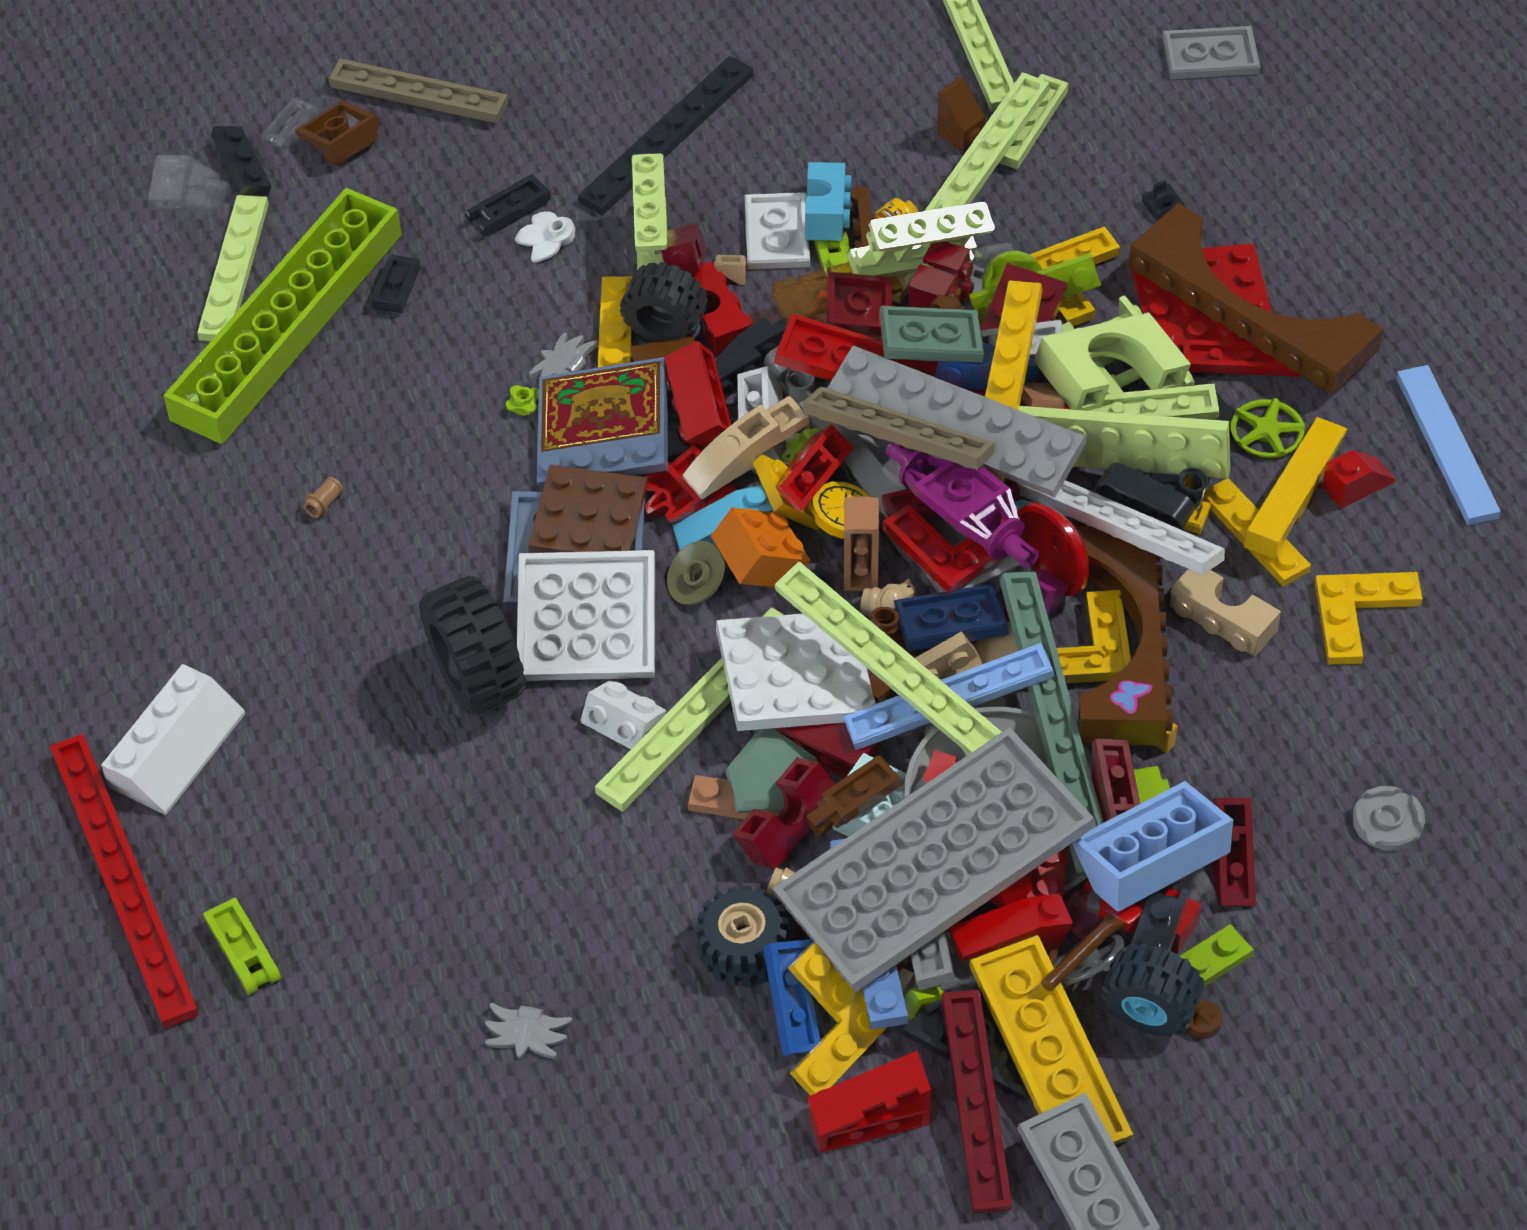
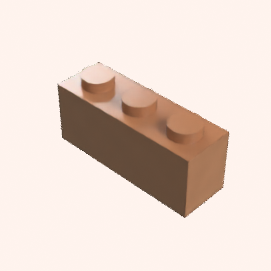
M844 497V591H864L865 588L873 589L878 587L879 497Z

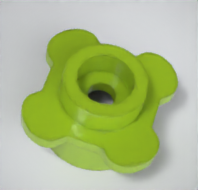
M520 385L511 387V397L506 402V408L522 416L536 412L539 389L536 387L530 389Z

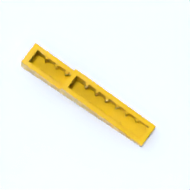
M1319 417L1315 419L1247 529L1244 548L1275 560L1293 525L1299 521L1324 476L1326 463L1333 459L1348 428Z

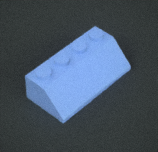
M1184 781L1094 827L1072 842V845L1094 892L1119 912L1230 853L1233 819Z

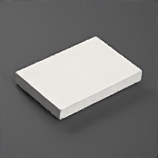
M806 192L745 195L748 269L810 267L809 240H805Z

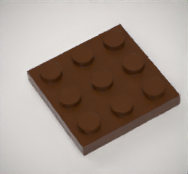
M550 464L528 544L529 553L632 551L648 487L647 478Z

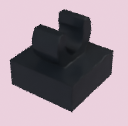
M1166 180L1155 183L1152 191L1142 194V203L1156 221L1161 219L1178 203L1185 207L1184 202L1171 185H1167Z

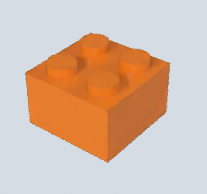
M731 507L711 534V538L739 584L775 588V584L794 565L801 562L806 567L811 561L803 549V544L796 538L789 527L788 520L780 513Z

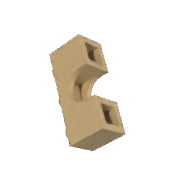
M1188 569L1172 586L1170 607L1181 617H1188L1202 625L1208 633L1217 634L1226 639L1235 649L1242 652L1246 651L1255 657L1278 631L1281 611L1254 595H1251L1245 603L1239 606L1225 605L1219 601L1224 579L1222 576L1211 570L1201 575Z

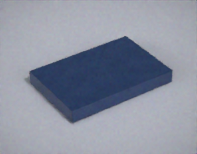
M995 584L958 589L951 594L940 592L894 600V610L899 615L900 630L907 652L933 648L961 631L969 641L1009 635V625Z

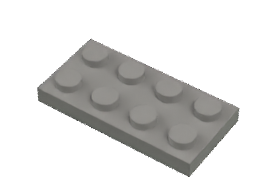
M1086 1092L1018 1125V1132L1072 1230L1161 1229Z

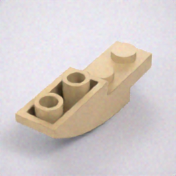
M790 396L767 410L760 404L716 437L683 474V479L701 499H704L754 468L753 461L757 456L809 425L808 415L803 413L801 407Z

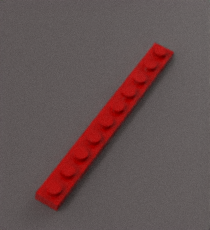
M80 734L51 745V752L163 1028L167 1029L199 1016L195 1002L84 735Z

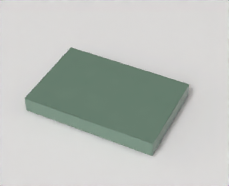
M880 306L879 319L884 358L983 362L984 350L977 310Z

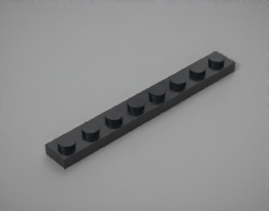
M728 56L578 195L579 203L603 216L633 188V155L661 153L664 159L753 76V68Z

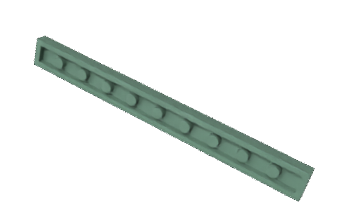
M1036 572L1002 573L1000 585L1018 651L1042 643L1055 676L1028 686L1049 770L1094 817L1096 826L1104 822ZM1071 843L1069 846L1076 873L1085 872Z

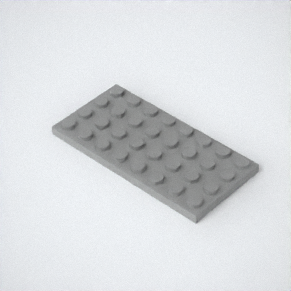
M1009 727L775 886L773 891L811 940L818 944L824 955L851 989L857 992L1096 827L1094 817Z

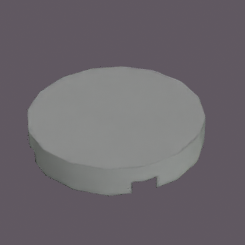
M1378 786L1369 789L1361 795V798L1355 804L1352 814L1353 827L1358 836L1372 847L1385 851H1398L1408 848L1420 838L1425 825L1424 809L1418 799L1412 794L1408 796L1402 793L1403 789L1395 786Z

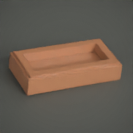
M1024 382L1021 398L1027 406L1064 409L1065 400L1050 383Z

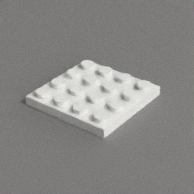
M654 550L519 553L517 648L524 667L523 673L526 681L655 678Z
M804 614L717 620L716 632L737 731L845 723L843 716L875 705L867 668Z

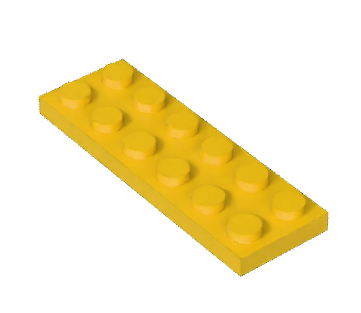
M1039 936L1028 938L971 959L969 967L1038 1115L1086 1092L1113 1143L1117 1145L1130 1140L1133 1136L1131 1128L1062 984L1060 983L1051 992L1045 990L1041 984V980L1054 967Z

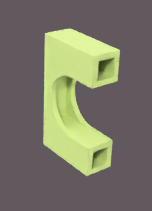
M1150 313L1129 316L1123 319L1042 337L1034 359L1036 365L1065 400L1071 410L1084 411L1101 408L1110 386V382L1091 359L1093 357L1106 356L1126 362L1139 373L1151 390L1182 387L1191 365Z

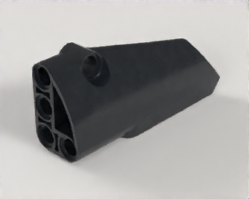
M1190 372L1194 385L1209 384L1203 373ZM1216 393L1219 417L1207 420L1229 421L1230 427L1235 410ZM1112 463L1095 486L1094 493L1182 530L1193 512L1201 507L1211 477H1207L1203 471L1197 468H1187L1181 471L1179 475L1149 473L1140 469L1134 470L1121 463Z

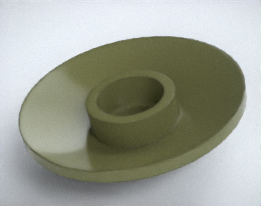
M697 541L685 546L677 553L670 564L667 574L668 591L674 600L683 605L693 606L706 601L714 594L722 581L725 569L724 558L719 549L710 542Z

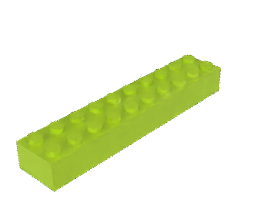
M345 188L163 395L169 420L223 445L401 237L398 209Z

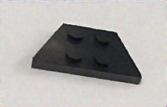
M964 983L951 992L976 989ZM980 992L994 1086L1025 1101L1029 1093L989 1007ZM937 1000L927 1006L924 1012L908 1020V1024L900 1025L898 1033L950 1061L942 1002Z

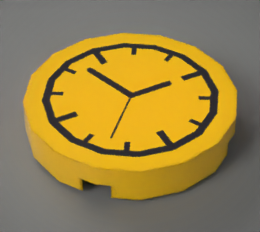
M829 482L824 484L812 498L810 512H813L815 516L814 521L819 528L830 535L844 539V497L870 496L855 485L846 482Z

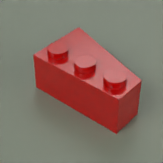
M918 1051L807 1097L808 1116L820 1153L929 1125L931 1088Z

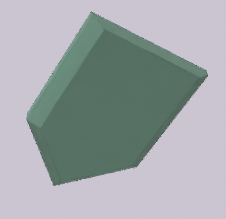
M774 728L759 729L725 771L728 783L731 784L735 797L733 802L736 813H750L753 809L781 812L784 806V796L775 782L796 757L818 762L816 757Z

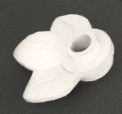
M540 212L532 216L533 224L526 225L520 229L515 237V242L521 245L533 246L531 260L533 263L540 262L554 256L560 247L566 246L573 241L575 225L567 217L558 218L552 212Z

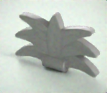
M563 333L558 339L554 351H541L545 360L541 361L529 372L530 378L540 374L542 377L580 371L586 365L585 357L598 347V342L595 340L583 344L585 341L583 335L567 342V333Z
M490 1003L491 1011L503 1022L485 1021L488 1030L498 1036L497 1038L485 1040L487 1047H515L518 1059H521L528 1049L538 1055L557 1059V1053L549 1047L566 1042L567 1035L552 1031L571 1025L573 1022L571 1017H548L543 1015V1009L521 1005L519 1010H510Z

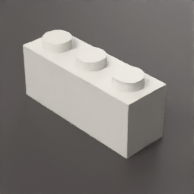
M768 366L737 374L738 419L760 404L767 410L783 400V389ZM784 440L762 454L773 460L778 459L781 461L782 453L785 451ZM755 467L751 469L754 473H757Z

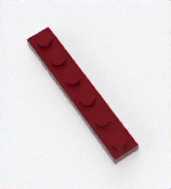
M980 990L944 992L941 996L972 1214L1011 1211L1012 1200Z

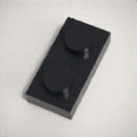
M389 254L371 298L372 308L403 313L421 268L419 259Z

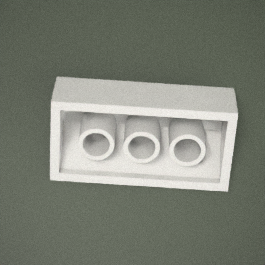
M182 664L101 764L108 788L167 815L246 714L245 710L212 677Z

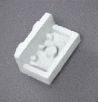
M608 681L588 692L581 716V723L632 749L645 736L646 732L650 731L666 715L667 710L656 705L652 699L640 697L627 690L621 683Z

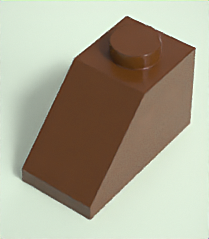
M958 77L938 91L937 135L964 153L985 126V115L962 77Z

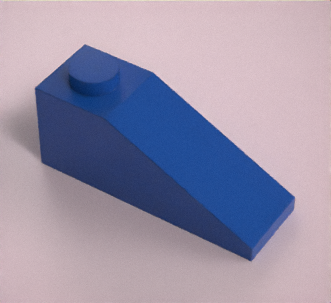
M982 342L984 350L982 363L939 361L934 377L963 389H987L995 346ZM1029 357L1024 382L1037 381L1040 369L1034 362L1035 358Z

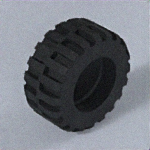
M464 576L425 593L419 601L423 629L437 661L436 663L448 687L452 690L455 699L459 701L460 706L468 714L480 715L520 697L526 688V677L523 673L524 667L519 657L520 654L514 643L512 633L505 622V618L485 584H482L479 578Z

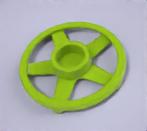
M1278 398L1272 400L1263 399L1251 401L1237 408L1230 425L1233 439L1244 451L1258 457L1276 458L1291 453L1300 445L1304 437L1305 423H1303L1302 418L1293 408L1280 402ZM1256 407H1268L1265 416L1262 418L1246 412ZM1279 409L1288 413L1296 423L1278 422ZM1239 418L1254 427L1251 432L1241 439L1236 431V424ZM1298 432V437L1294 444L1284 450L1279 437L1280 433ZM1256 440L1269 442L1275 453L1256 451L1247 445Z

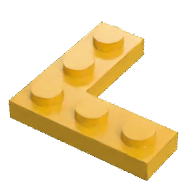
M1104 226L1030 255L1039 262L1042 269L1091 253L1094 264H1098L1119 256L1120 246ZM1083 292L1063 298L1057 317L1061 320L1062 324L1070 322L1072 326H1076L1094 319L1095 309Z
M1418 572L1316 575L1315 588L1327 664H1362L1363 650L1356 608L1421 606L1422 593Z
M1120 590L1086 592V607L1092 646L1056 648L1066 683L1109 681L1131 661L1122 600L1119 598L1121 596Z
M816 942L811 943L788 967L790 972L837 1022L790 1072L809 1095L832 1087L887 1028L871 1030L862 989L857 992L851 989Z

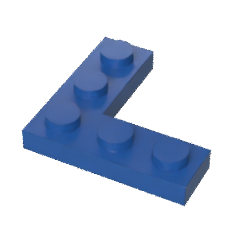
M811 939L770 943L763 946L783 1056L809 1053L821 1041L812 994L788 969L800 954L813 943Z

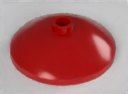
M1033 502L1020 508L1017 514L1019 520L1025 525L1026 543L1039 551V557L1033 564L1032 571L1044 568L1067 584L1069 587L1064 596H1073L1082 591L1088 581L1089 560L1084 542L1077 529L1060 512L1050 506Z

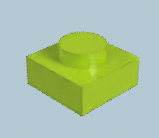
M918 986L910 989L904 995L908 1020L924 1012L930 1004L941 1000L942 993H944L939 986L919 990Z

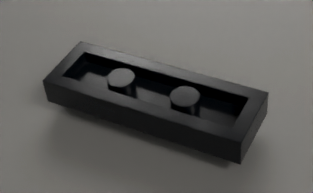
M214 126L211 137L239 194L269 195L272 186L242 127Z

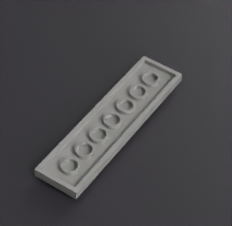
M852 346L827 388L994 442V455L982 465L985 469L1054 498L1087 443L1084 435L856 346Z

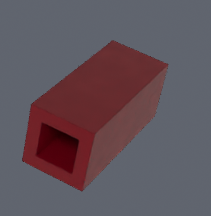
M699 223L668 230L667 249L661 250L664 263H667L669 266H678L680 270L687 271L690 274L700 272L707 251Z

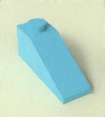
M763 485L736 490L672 525L679 550L697 541H707L716 546L711 538V534L731 507L774 512Z

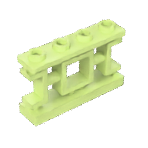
M661 153L632 156L637 269L642 265L647 266L648 263L654 262L657 265L660 262L664 263L661 250L667 249L663 154Z
M985 202L875 219L869 223L870 232L866 234L869 246L850 249L847 257L853 274L884 277L913 274L920 264L933 268V266L923 263V257L930 244L935 242L947 241L969 248L970 262H972L974 256L971 250L976 248L973 236L992 233L995 227Z

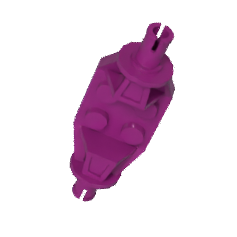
M893 442L889 444L886 455L902 466L899 472L900 483L910 488L915 496L955 529L985 547L987 555L992 559L1001 560L1010 555L1025 569L1029 568L1027 562L1033 565L1037 561L1039 551L1032 548L1022 539L1025 525L1019 520L1010 488L983 466L978 470L966 468L961 464L935 458L930 454L918 450L914 451L898 444L899 446ZM1003 517L1005 521L999 525Z

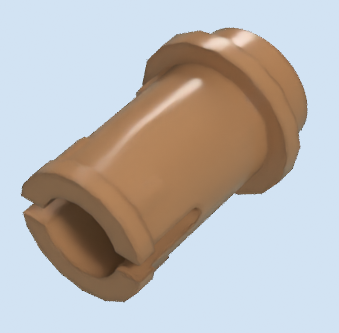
M328 477L313 494L310 493L305 497V503L303 504L305 511L314 518L326 515L328 507L343 493V486L335 478Z

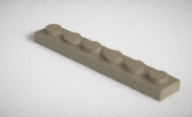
M339 59L329 77L331 88L496 124L499 123L508 105L507 94L345 59Z
M819 387L803 401V413L817 417L819 420L839 424L847 429L872 435L877 439L887 440L903 445L908 449H915L930 454L935 458L961 464L966 468L978 470L994 455V442L824 387Z

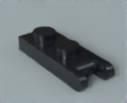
M530 174L468 209L465 212V218L472 222L481 217L485 222L480 225L479 232L487 236L551 200L550 190L533 174Z
M1182 887L1179 898L1160 894L1162 889L1149 895L1131 944L1139 946L1140 944H1148L1171 951L1189 900V888Z

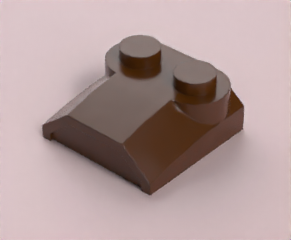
M340 100L337 104L303 126L296 128L295 132L300 138L322 150L327 162L340 165L346 163L357 152L373 145L377 139V131L380 124L375 114Z

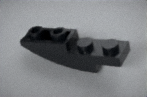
M798 310L793 312V314L803 316ZM791 314L774 324H771L763 317L740 333L718 356L715 363L725 399L738 389L737 374L762 368L766 355L780 345Z

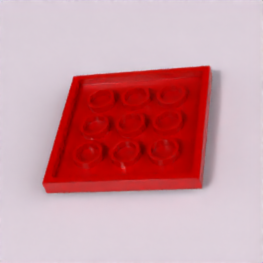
M1254 243L1202 248L1209 267L1222 284L1250 304L1272 312ZM1130 267L1142 314L1150 313L1181 353L1183 339L1248 342L1220 323L1211 320L1209 316L1198 309L1187 305L1182 299L1171 292L1162 289L1144 275L1138 274Z

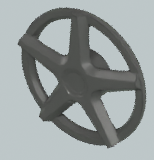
M1115 933L1109 935L1106 939H1114V942L1100 950L1096 948L1061 982L1063 988L1066 989L1070 984L1087 979L1100 971H1109L1110 964L1116 959L1119 950L1125 945L1122 937ZM1082 941L1064 951L1055 960L1053 967L1055 968ZM1110 954L1106 959L1101 960L1102 958Z

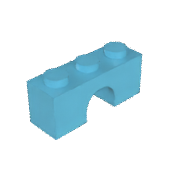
M808 162L805 240L843 241V228H849L851 175H845V163Z

